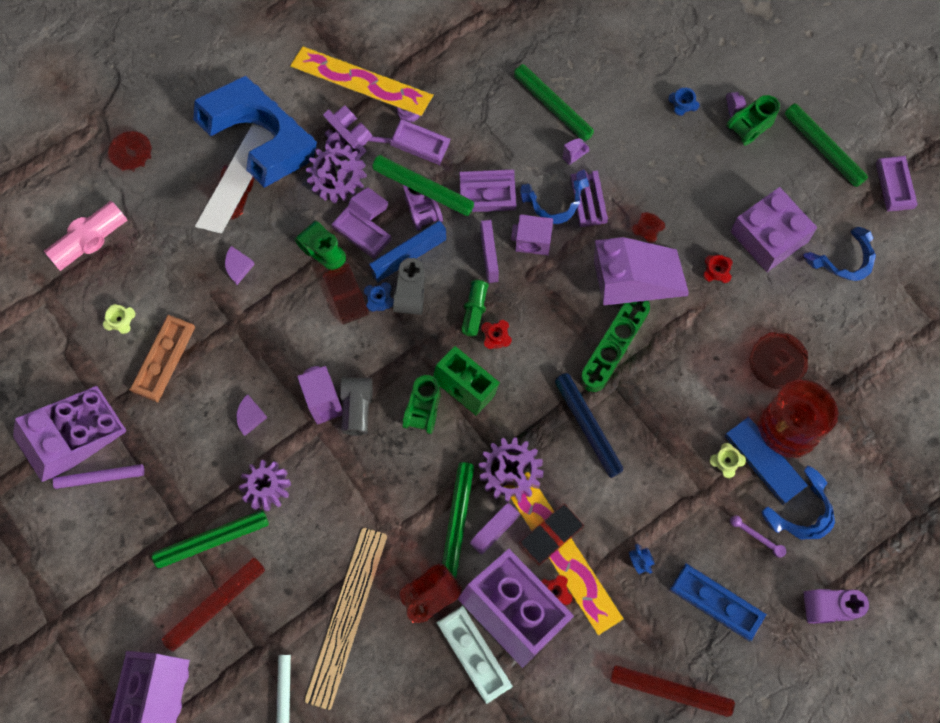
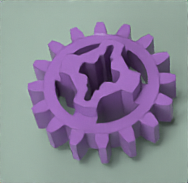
M336 142L335 148L332 149L329 144H325L326 151L316 150L317 159L309 158L313 167L306 168L307 173L312 175L307 179V182L310 185H314L312 191L316 195L320 193V197L324 201L330 196V200L333 203H337L338 197L347 202V195L349 193L355 196L357 194L354 189L356 187L363 188L364 185L359 180L367 176L361 170L366 165L363 160H359L361 156L357 151L352 153L353 149L350 145L347 144L343 149L342 145ZM338 157H344V158H346V159H348V160H350V161H347V160L341 161V160L338 159ZM335 165H336L337 168L339 169V170L337 171V174H338V175H337V179H338V181H337L336 178L334 177V175H335V170H336ZM323 184L326 186L333 185L335 189L326 188Z
M515 437L512 440V444H507L505 438H502L500 447L492 443L490 444L492 453H483V458L487 462L479 463V469L486 472L480 475V481H488L485 485V491L495 490L494 499L497 500L501 495H504L505 503H509L511 497H515L519 503L521 502L522 494L529 498L532 496L531 487L539 489L540 482L535 478H543L544 471L537 469L542 466L543 461L542 459H534L538 452L537 449L527 450L529 442L525 441L520 446L517 445L518 441ZM508 452L518 453L519 455H508ZM496 460L499 470L492 476L491 467ZM530 465L531 476L527 481L523 471ZM506 466H509L511 469L517 467L516 475L512 472L506 474ZM504 485H513V486H515V488H514V489H509V488H505V487H502V486H504Z

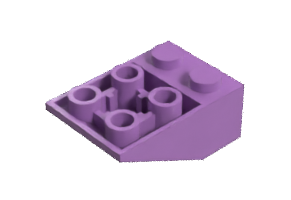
M95 386L15 418L13 437L41 482H44L69 471L124 434L126 429L99 388Z

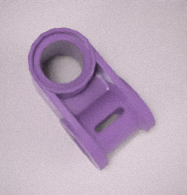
M403 185L405 201L417 231L421 230L422 226L435 221L443 222L437 201L421 193L413 194L410 192L411 188Z
M830 589L803 591L808 624L850 621L863 617L869 609L867 597L859 590L832 591ZM845 602L855 603L856 609L852 610L846 607Z

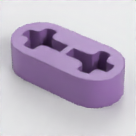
M510 503L506 504L477 533L470 542V545L482 555L515 522L520 513Z

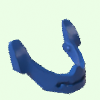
M581 170L577 172L576 180L573 181L575 200L565 212L549 214L543 210L537 203V196L532 191L530 184H523L521 186L522 202H531L536 214L540 217L552 218L553 224L564 223L573 216L578 208L581 190L589 186L586 171Z
M855 227L851 230V234L859 242L863 252V263L856 271L838 270L826 255L820 256L807 252L803 254V257L814 269L824 267L830 273L840 278L852 281L862 280L872 272L876 257L869 243L873 240L870 230L862 227Z
M808 465L804 472L812 485L810 489L825 504V514L820 515L814 525L807 527L799 526L783 519L770 507L762 510V516L772 530L777 533L787 530L800 540L820 539L827 535L835 525L833 506L824 493L827 481L817 470Z

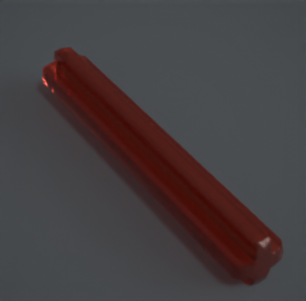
M256 558L251 559L162 638L163 644L172 652L177 650L265 571L264 566Z
M614 666L611 672L610 681L618 685L726 717L732 716L734 712L735 701L733 699L621 666Z

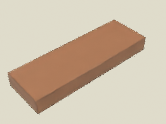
M167 315L130 388L132 393L157 403L159 402L195 329L192 323Z

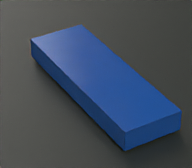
M437 221L371 262L370 269L376 282H380L399 270L403 260L407 258L417 259L447 240L446 228L442 222Z
M749 416L725 434L726 439L740 454L745 456L748 465L782 505L808 486Z
M688 564L683 566L669 589L675 595L749 642L752 641L767 615Z

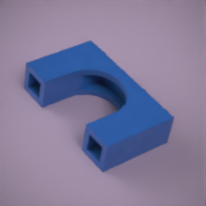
M246 76L196 99L194 102L193 120L210 136L238 123L257 124L274 135L272 140L248 153L246 171L264 188L310 163L309 158H314L317 145L314 138L304 131L292 117H289L275 101L271 100L258 85L254 84Z

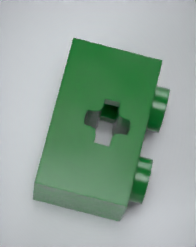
M456 346L439 361L433 374L439 386L475 416L494 398L500 384L497 379Z

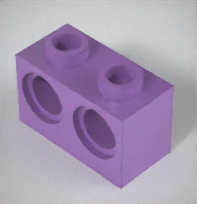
M326 366L308 368L302 375L297 376L308 408L317 425L342 416L343 409Z

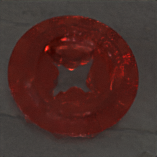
M128 131L119 134L113 139L109 146L108 155L114 166L122 171L131 170L134 172L135 168L145 167V162L151 159V150L153 148L149 139L144 134ZM126 146L131 150H135V157L127 154Z

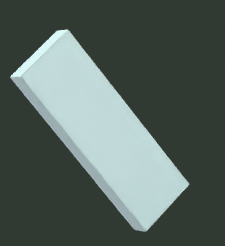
M463 606L437 622L486 704L513 687Z

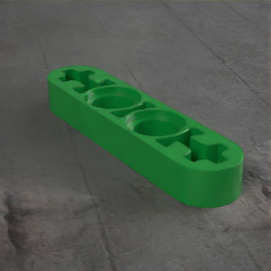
M649 301L624 303L583 369L581 384L586 390L598 392L605 387L646 320L650 311ZM639 304L642 306L641 311L637 312L632 321L629 319L633 307ZM619 325L627 326L631 334L626 338L618 337L615 333V328ZM605 348H611L616 352L617 357L612 361H606L601 357L600 352ZM598 365L603 367L598 378L600 381L596 380L594 383H590V376L588 374L593 375Z

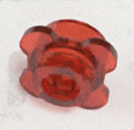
M644 212L641 214L638 224L633 225L632 232L635 235L644 237L648 243H654L657 240L658 233L665 229V223L657 215Z

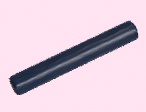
M568 373L558 376L555 379V384L608 476L613 478L621 474L624 470L621 462Z

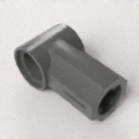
M342 377L343 434L350 436L368 434L369 404L372 403L373 396L372 378Z

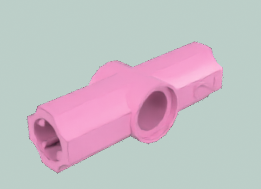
M110 201L90 217H81L74 220L69 225L67 234L44 250V252L61 271L82 254H91L100 249L104 244V238L125 223L127 219L118 207Z

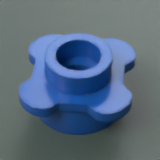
M680 88L676 93H671L668 98L669 102L674 105V113L678 116H683L688 111H697L700 106L699 102L696 101L695 92L690 88Z
M383 282L379 286L373 287L368 285L365 287L364 294L368 298L366 306L369 311H383L393 307L394 299L390 296L392 288L389 283ZM377 295H381V296H382L380 299H377V298H376Z
M638 543L635 544L636 549L629 551V555L637 573H653L651 566L655 563L647 547L643 549Z

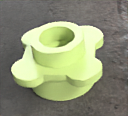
M113 304L106 311L103 327L108 331L114 329L118 330L121 334H126L131 329L129 325L136 313L133 308L125 309L121 305ZM122 317L121 321H117V318Z
M729 443L722 444L721 450L716 455L710 457V464L713 467L719 468L725 478H732L735 475V470L746 463L745 456L740 454ZM729 458L730 463H726L725 459Z

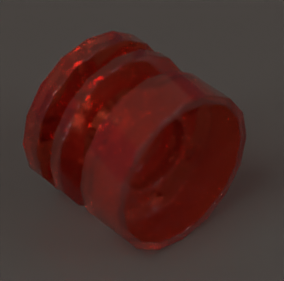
M809 380L789 382L785 384L762 412L759 420L760 434L767 446L780 455L788 458L805 456L837 424L839 413L836 401L830 392L820 384Z

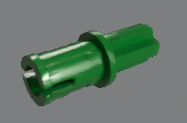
M472 280L468 301L463 306L465 315L461 332L466 336H476L478 334L481 316L486 311L484 302L489 284L482 280Z

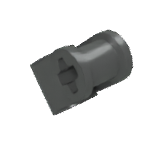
M407 258L399 266L393 303V312L422 315L425 284L424 266L416 258ZM411 272H416L412 278L408 277Z

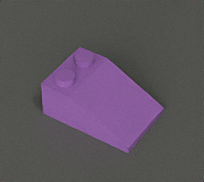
M625 237L595 240L594 265L603 306L688 296V288L676 249Z

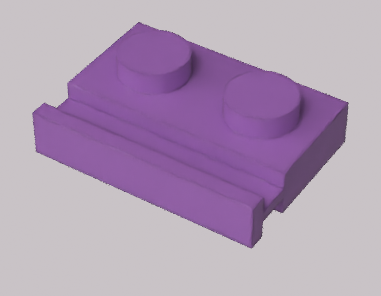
M514 170L460 172V194L474 202L472 212L516 210Z

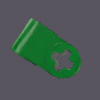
M763 95L745 109L734 114L727 122L726 127L729 130L733 129L742 139L741 143L746 146L772 127L779 112L780 103L774 96ZM761 111H767L769 114H764Z
M316 220L294 238L296 244L306 255L314 258L326 269H338L345 263L346 254L338 246V240L335 235L326 230Z
M422 375L415 380L410 400L404 413L403 428L414 427L426 430L427 434L432 435L441 398L439 383L435 377ZM424 386H432L435 389L434 393L430 396H422L419 392Z

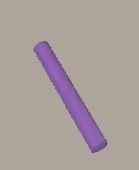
M139 464L54 477L53 486L55 489L144 476V466Z

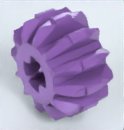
M261 460L258 469L253 464H250L249 469L252 473L250 475L247 473L241 474V478L246 481V483L239 485V490L245 492L242 499L246 503L251 502V507L255 510L262 505L265 511H270L272 502L277 507H280L281 502L278 498L280 496L288 498L289 493L284 490V488L291 486L290 480L284 479L288 473L284 468L278 470L279 465L275 461L268 466L265 460ZM269 482L271 484L269 488H260L261 483L267 484Z

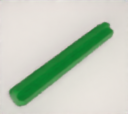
M521 64L514 70V77L580 139L586 142L593 136L594 129L526 65Z
M794 103L787 108L785 116L853 186L859 187L867 180V174L798 104Z
M377 155L373 161L374 171L465 216H469L474 208L472 200L390 159Z
M460 462L457 468L440 572L441 578L445 580H455L457 578L474 465L471 463Z
M260 510L152 553L153 563L157 568H163L267 527L269 525L267 515L263 510Z

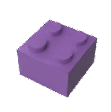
M779 187L738 216L731 229V233L761 267L768 272L807 244L817 227Z

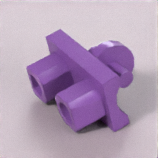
M345 105L334 114L330 110L323 114L337 130L335 133L331 129L326 131L325 136L328 139L325 144H329L334 149L336 142H339L344 149V144L347 141L360 156L367 152L363 146L373 135L361 122L351 132L346 129L357 118Z

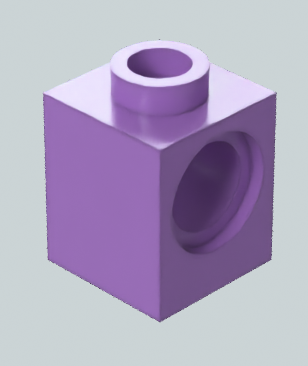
M520 215L519 224H513L511 241H516V251L549 256L553 219Z

